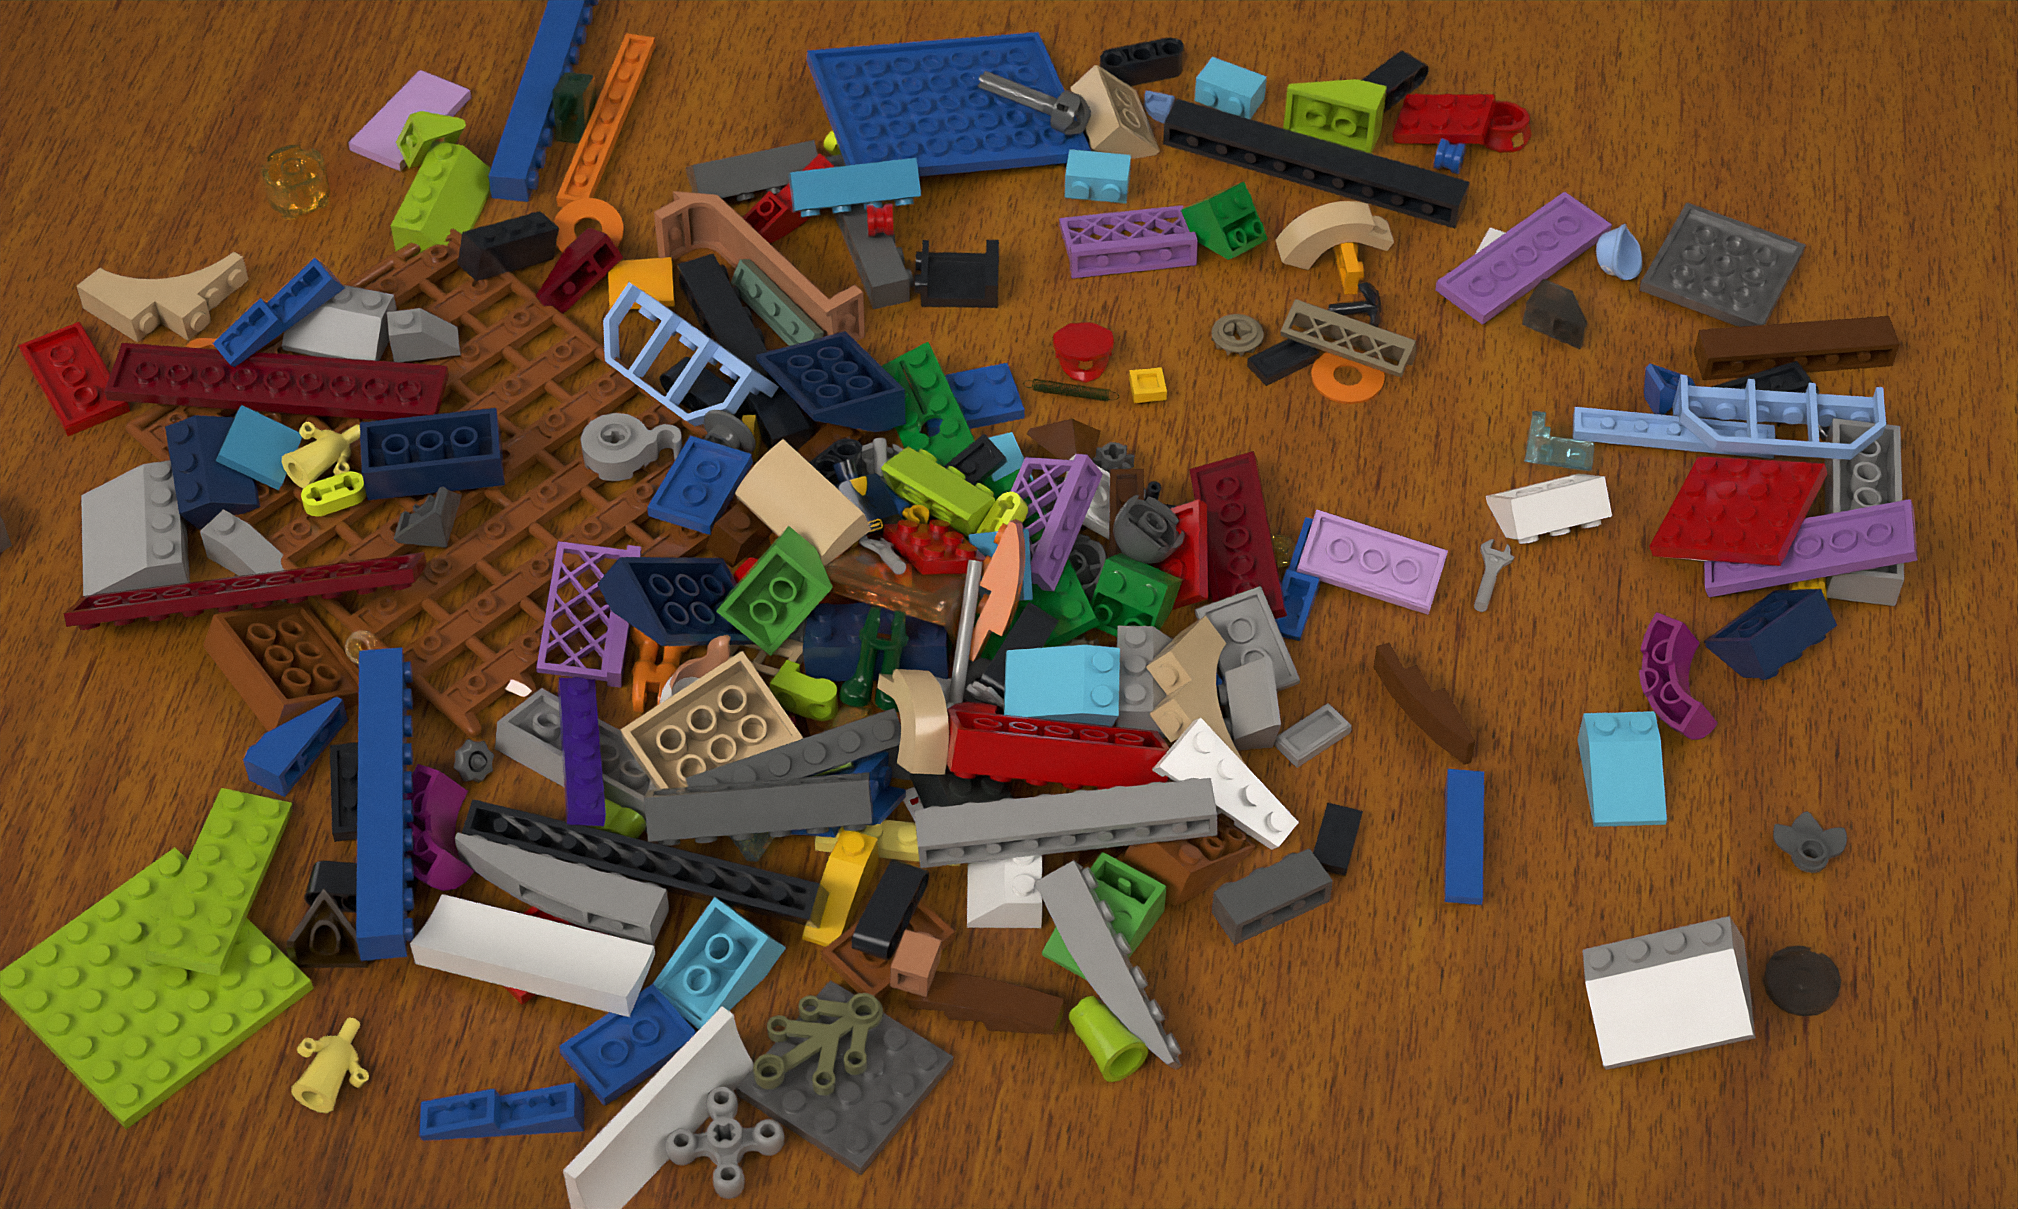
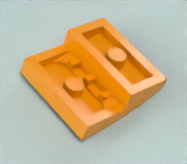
M672 257L622 260L608 272L610 309L629 282L666 307L675 306ZM634 302L630 309H640L642 306Z

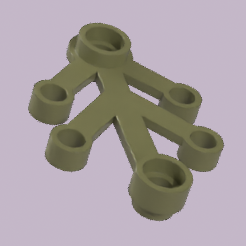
M857 994L848 1003L820 1000L816 996L808 995L803 997L798 1005L799 1015L804 1021L788 1020L781 1015L770 1018L767 1023V1031L772 1041L783 1042L789 1036L809 1039L781 1057L774 1054H764L758 1057L753 1065L755 1082L762 1088L774 1089L782 1084L785 1073L821 1051L818 1070L812 1076V1087L818 1095L826 1096L831 1094L836 1088L833 1072L839 1039L851 1030H853L851 1048L844 1054V1068L851 1075L862 1074L867 1068L865 1048L868 1031L878 1026L883 1018L882 1005L871 994ZM807 1006H814L816 1007V1010L808 1012L805 1011L804 1008ZM861 1012L869 1013L867 1016H859L858 1014ZM821 1015L840 1018L832 1024L813 1023ZM776 1026L785 1027V1029L781 1032H776L773 1030V1028ZM854 1058H858L862 1061L857 1065L849 1063V1061ZM766 1073L776 1074L773 1077H763ZM821 1079H828L830 1081L827 1085H820L817 1082Z

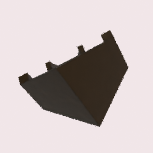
M323 889L287 940L286 949L289 959L298 968H368L369 961H361L355 929L326 890Z

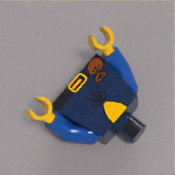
M852 459L833 465L839 484L834 486L858 507L867 519L871 531L866 536L883 531L885 524H897L899 520L905 518L918 524L920 522L927 524L930 515L929 510L923 505L912 506L884 483L877 473L858 477ZM859 540L851 546L853 549L857 547Z

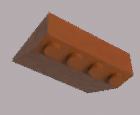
M305 602L214 614L203 647L268 732L335 697L343 699L345 710L359 703L358 668Z

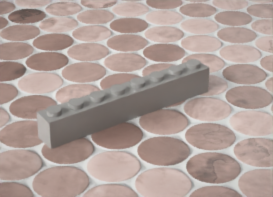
M1188 778L1184 781L1152 782L1139 786H1115L1102 790H1078L1066 794H1042L1037 797L1005 798L993 802H968L963 805L931 806L926 809L914 810L920 868L1217 835V810L1211 778Z

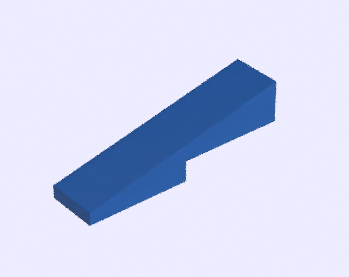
M314 258L268 302L260 298L213 342V345L232 367H236L345 289V287L327 266Z
M1305 517L1288 570L1286 569L1281 584L1287 616L1275 619L1282 637L1296 641L1301 640L1322 583L1318 577L1296 572L1313 519Z
M1447 770L1444 845L1445 902L1482 905L1484 772Z
M575 1082L502 1096L494 1088L421 1102L419 1136L423 1141L584 1131V1096Z

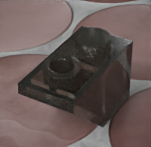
M1543 279L1526 302L1522 325L1581 349L1584 344L1588 322L1573 291Z

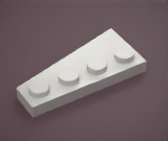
M1202 718L1191 723L1152 769L1162 777L1166 775L1174 781H1184L1188 778H1211L1217 814L1223 813L1234 821L1235 826L1271 850L1279 847L1299 823Z

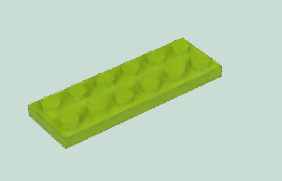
M225 788L220 789L146 949V961L217 976L222 975L292 815L291 802Z

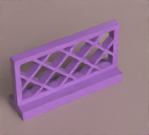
M1183 206L1059 218L1060 230L1070 261L1071 277L1080 278L1197 265V237L1195 232H1190L1181 212ZM1166 218H1178L1174 223L1163 220ZM1142 221L1145 222V224L1143 226H1139L1134 224L1133 222ZM1109 224L1115 226V227H1113L1111 230H1110V229H1107V228H1105V227H1102V225H1109ZM1157 227L1163 229L1164 231L1159 234L1157 232L1152 231L1151 229ZM1071 228H1082L1084 230L1078 233L1071 230ZM1123 230H1126L1133 234L1130 237H1127L1120 233ZM1095 233L1102 237L1099 240H1096L1089 236Z
M1076 454L1074 460L1025 457L1010 491L1017 493L1022 499L1030 496L1032 503L1028 505L1026 518L1035 512H1038L1040 519L1028 527L1024 528L1023 526V529H1029V537L1045 527L1040 540L1032 544L1029 538L1030 558L1033 556L1031 560L1032 584H1038L1044 591H1055L1103 475L1088 455ZM1033 469L1044 470L1045 474L1029 484L1028 480ZM1069 471L1065 481L1057 486L1054 479ZM1050 482L1053 489L1037 499L1034 492ZM1057 498L1053 510L1045 515L1042 508Z
M558 541L536 667L538 673L607 681V686L622 688L631 624L613 613L608 604L600 608L590 597L600 589L597 583L585 590L576 580V577L590 568L601 580L604 575L595 564L604 558L618 560L619 557H641L640 546L627 545V550ZM564 553L578 554L585 563L570 572L562 563ZM562 571L565 576L560 579V574ZM571 582L580 594L565 604L557 595V592L562 586ZM586 600L595 612L580 622L570 609ZM557 603L560 608L554 611L555 604ZM608 611H610V618L605 615ZM565 613L575 626L559 635L552 627V622ZM600 618L608 627V630L604 635L594 640L585 627ZM580 631L590 644L574 654L565 641ZM550 634H551L552 637L554 638V640L549 643ZM605 642V649L603 651L600 645ZM558 645L570 657L560 665L546 663L547 653ZM595 649L603 659L601 670L586 668L580 659Z

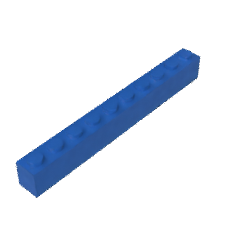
M548 0L488 175L492 198L529 202L532 190L537 189L539 169H543L545 166L546 147H551L552 129L553 126H558L560 105H565L566 87L571 85L573 80V65H578L580 57L579 47L585 44L586 26L591 25L593 18L592 8L593 5L598 4L599 0Z
M402 647L359 651L356 940L361 961L407 957V941L414 939L413 919L407 918V911L414 910L412 888H407V881L414 880L412 858H407V851L414 850L412 828L407 829V822H413L412 800H407V793H413L412 771H407V765H413L412 744L407 743V737H413L412 716H407V710L413 709V697L411 688L406 687V683L413 682L411 661L405 662Z

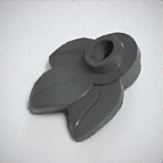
M1808 811L1798 816L1792 827L1775 824L1773 829V838L1777 846L1791 855L1792 862L1797 868L1809 873L1822 871L1827 866L1830 858L1842 854L1847 842L1845 828L1837 827L1823 831Z

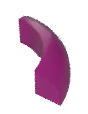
M1656 612L1644 635L1640 650L1643 653L1642 670H1639L1643 693L1655 713L1665 724L1691 740L1702 739L1710 734L1718 723L1701 702L1692 698L1689 688L1690 665L1700 643L1683 622Z
M418 764L412 774L413 793H407V800H412L413 822H407V829L412 828L414 850L407 851V858H412L414 876L422 882L442 891L455 889L465 883L474 873L472 868L459 860L455 844L457 816L468 791L442 772Z

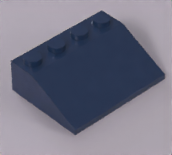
M846 331L756 355V361L814 421L871 432L889 431L893 427L906 424L905 389Z
M619 557L597 583L613 613L661 646L709 645L712 639L723 635L730 636L729 645H756L716 612L730 591L737 585L723 558Z

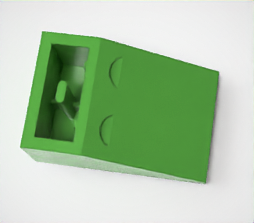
M1102 852L1090 868L1099 885L1094 890L1099 900L1105 899L1115 916V920L1111 921V924L1116 934L1121 932L1126 938L1132 951L1127 955L1130 958L1165 911L1166 886ZM1056 927L1042 951V956L1086 979Z

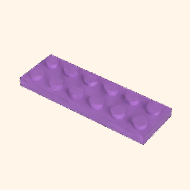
M1563 192L1439 279L1435 290L1483 325L1596 244L1602 234L1611 230L1612 224L1566 192Z
M1908 499L1805 518L1781 566L1704 561L1706 593L1708 597L1918 561L1912 501Z

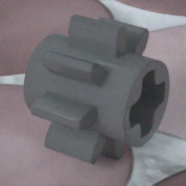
M1110 442L1104 445L1103 448H1096V457L1093 458V462L1110 473V469L1133 468L1134 455H1127L1126 445L1123 446L1120 443Z

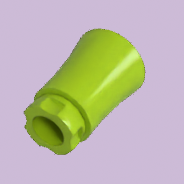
M1089 996L1080 1000L1078 1005L1071 1009L1069 1021L1075 1027V1033L1096 1061L1106 1081H1120L1133 1074L1143 1064L1148 1055V1047L1117 1018L1107 1005L1094 996Z

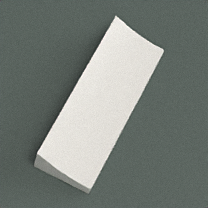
M443 894L422 930L410 943L415 964L627 1017L631 1015L655 957V949L651 945Z
M721 1007L563 1170L571 1209H622L669 1159L666 1149L669 1135L678 1129H687L694 1133L709 1117L706 1105L709 1093L717 1087H727L734 1091L751 1072L754 1063L740 1039L734 1014Z

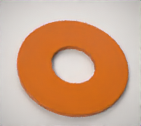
M582 198L565 205L554 219L553 223L559 227L556 246L562 253L577 238L574 228L580 220L585 218L598 221L602 226V232L609 236L617 248L624 234L623 221L618 211L612 205L600 199Z
M1354 349L1356 352L1364 353V351ZM1326 352L1314 362L1311 379L1314 387L1324 397L1338 403L1358 404L1374 398L1381 391L1384 385L1385 374L1383 371ZM1350 366L1360 371L1362 379L1355 385H1343L1336 381L1334 372L1340 367Z

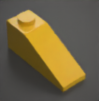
M842 829L829 856L820 882L829 892L819 929L805 926L802 935L803 940L826 947L847 931L879 864L878 838Z

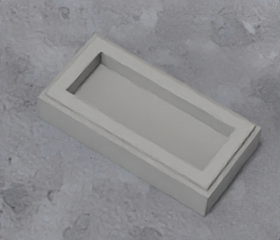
M1327 703L1276 737L1274 746L1298 768L1350 734L1352 725Z

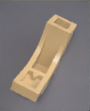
M1356 201L1334 202L1313 208L1293 220L1275 240L1282 263L1306 270L1310 269L1324 251L1337 244L1358 242L1388 251L1394 243L1387 220L1379 216H1372L1367 203Z
M896 669L893 670V675L879 674L877 688L895 700L900 713L901 739L897 764L910 773L945 775L949 747V721L945 698L939 682L931 672L923 670Z

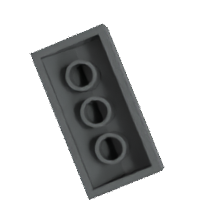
M812 140L695 164L685 169L693 193L718 195L723 201V198L735 195L736 201L755 198L754 191L765 189L766 194L769 191L773 194L779 193L784 188V185L789 183L788 174L790 172L802 171L817 156L815 142Z

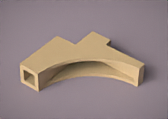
M232 252L224 259L202 270L164 279L124 277L99 268L78 284L77 290L83 309L136 342H139L147 334L154 331L160 324L189 341L212 322L209 311L219 305L222 300L240 288L249 279L243 257Z
M1205 615L1182 630L1146 666L1167 694L1149 715L1170 742L1179 739L1194 720L1202 718L1244 763L1227 731L1217 696V664L1220 654L1227 643Z

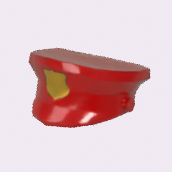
M1496 101L1497 105L1484 144L1481 145L1499 153L1520 151L1526 146L1532 136L1529 125L1530 116L1525 108L1515 103Z
M1093 322L1069 323L1055 332L1052 337L1055 358L1059 360L1064 372L1073 380L1084 383L1098 379L1102 375L1108 364L1109 356H1112L1115 344L1112 331Z

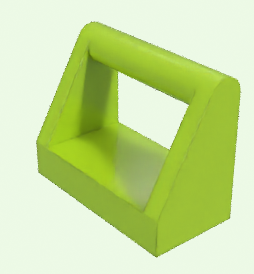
M425 111L410 114L396 140V144L408 168L422 165L434 140L445 137L443 142L456 144L466 123L461 118Z

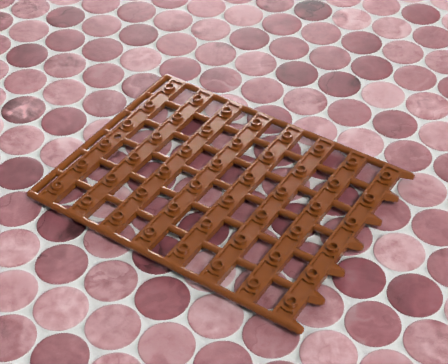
M452 228L445 242L449 241L447 246L440 244L430 246L406 262L407 259L421 251L419 245L408 243L344 285L364 288L394 268L395 270L365 289L393 294L396 308L423 291L435 301V303L425 308V311L457 328L464 324L473 331L476 336L460 346V355L443 357L439 361L434 358L416 361L420 364L448 366L449 377L443 398L455 392L468 403L456 412L489 408L497 409L500 430L511 438L502 444L505 485L537 462L542 463L554 475L515 502L499 490L504 485L452 491L462 495L455 519L485 498H489L502 511L462 539L451 531L448 541L449 548L427 562L426 568L418 579L412 583L411 587L401 590H392L390 588L354 614L350 613L338 602V600L351 591H344L342 596L331 599H322L321 594L311 597L371 650L390 648L381 639L423 609L427 611L439 624L403 649L405 662L411 661L413 682L409 684L467 736L474 738L481 732V725L475 715L508 691L529 698L536 692V685L530 675L536 671L546 611L534 600L550 590L558 541L608 548L628 534L644 547L641 549V557L691 558L707 546L710 538L708 534L675 524L654 539L639 526L650 518L647 507L675 462L674 457L662 466L655 461L649 462L646 467L642 465L641 468L649 473V475L609 502L594 490L607 480L600 479L599 473L585 467L583 454L565 466L550 453L581 433L592 420L610 413L639 392L655 403L635 417L648 430L664 424L673 425L678 429L684 426L695 436L704 440L707 432L703 424L693 426L605 362L603 345L553 306L544 307L535 297L537 293L510 272L475 281L472 278L449 294L443 292L434 283L460 267L457 263L462 234ZM512 291L526 301L525 304L489 328L474 317ZM554 324L569 335L532 361H529L516 350ZM284 332L257 352L262 353L283 340ZM390 341L379 361L394 362ZM282 342L274 346L267 352H265L274 354L312 356L283 350ZM504 357L518 368L517 371L481 395H478L466 385L467 382ZM615 357L614 360H616L618 363L623 365L628 370L630 369V367L627 364H625L618 357ZM595 358H598L611 368L610 371L575 395L570 394L559 385L560 382ZM640 377L643 381H645V382L648 383L650 386H652V387L655 388L657 391H659L661 394H663L660 390H658L655 386H653V385H652L650 382H648L646 379H644L643 377ZM545 392H548L562 403L524 430H521L508 419ZM156 404L126 424V431L160 462L169 461L170 454L165 430L166 426L195 415L229 417L238 410L181 406L144 430L145 427L180 406ZM266 412L263 414L298 432L305 422L312 423L320 430H332L342 434L354 425H360L361 422L379 421L351 418L333 430L320 419L323 416L277 412ZM359 438L349 445L351 456L347 463L350 461L362 472L361 442ZM337 462L322 473L314 482L320 481L333 473ZM754 464L751 465V467L749 468L747 474H748L749 471L754 467ZM286 474L279 490L256 481L260 507L234 516L250 524L259 532L254 527L255 524L295 497L302 502L301 493L304 488L294 483L288 474ZM430 493L429 495L436 498L437 493ZM734 494L722 516L740 502L736 494ZM367 495L357 505L324 516L316 517L304 513L269 538L261 534L284 555L281 558V565L284 570L300 568L295 564L297 561L337 534L352 547L328 564L405 555L418 546L415 544L398 543L393 540L401 514L365 539L352 529L350 525L390 499L368 500ZM428 495L419 502L411 496L394 497L393 499L405 508V511L413 514L415 513L413 505L416 504L421 507ZM582 497L598 510L559 539L543 527L544 524ZM530 534L546 546L545 549L507 576H504L490 564V562ZM564 553L562 563L572 572L584 564L585 561L578 554ZM590 568L580 574L591 586L600 581ZM477 571L493 584V586L452 615L436 602V600ZM562 571L560 574V579L565 576ZM600 589L590 596L600 608L607 604ZM586 600L570 609L580 622L595 612ZM522 609L538 622L537 625L497 654L480 640ZM610 611L605 614L608 618L610 617ZM565 613L552 622V627L559 635L575 626ZM598 618L586 626L585 629L590 632L603 621ZM580 631L565 641L574 654L589 645ZM550 634L549 643L554 640V638L552 637L551 634ZM560 645L547 653L546 663L562 651L565 652ZM467 648L484 661L483 664L442 693L426 680L428 676Z

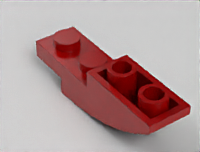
M818 154L802 171L832 168L834 166L822 154ZM788 183L776 196L769 191L742 218L771 244L792 232L810 217H801V211L793 212L790 184Z

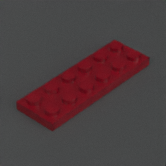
M1254 451L1189 469L1194 499H1199L1207 504L1208 579L1213 603L1261 586L1274 619L1286 617L1287 611L1258 462Z

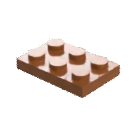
M920 901L906 930L915 933L926 932L934 938L941 940L942 951L955 940V931ZM857 922L821 950V958L859 994H871L879 1001L894 989V987H890L891 965L900 942L889 961L854 950L851 947V943L858 924Z

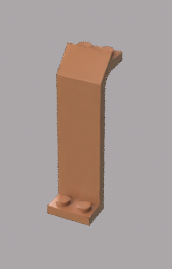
M673 191L674 202L654 212L659 258L672 257V261L692 250L710 248L717 251L735 269L740 259H750L824 332L823 337L844 331L856 342L865 337L862 290L853 285L828 299L718 195Z

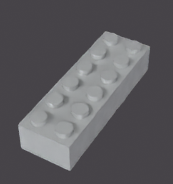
M1833 418L1826 442L1851 444L1872 428L1875 423ZM1886 424L1883 435L1851 460L1825 458V466L1828 473L1825 478V515L1902 501L1900 426ZM1904 563L1827 576V598L1895 606L1904 582Z

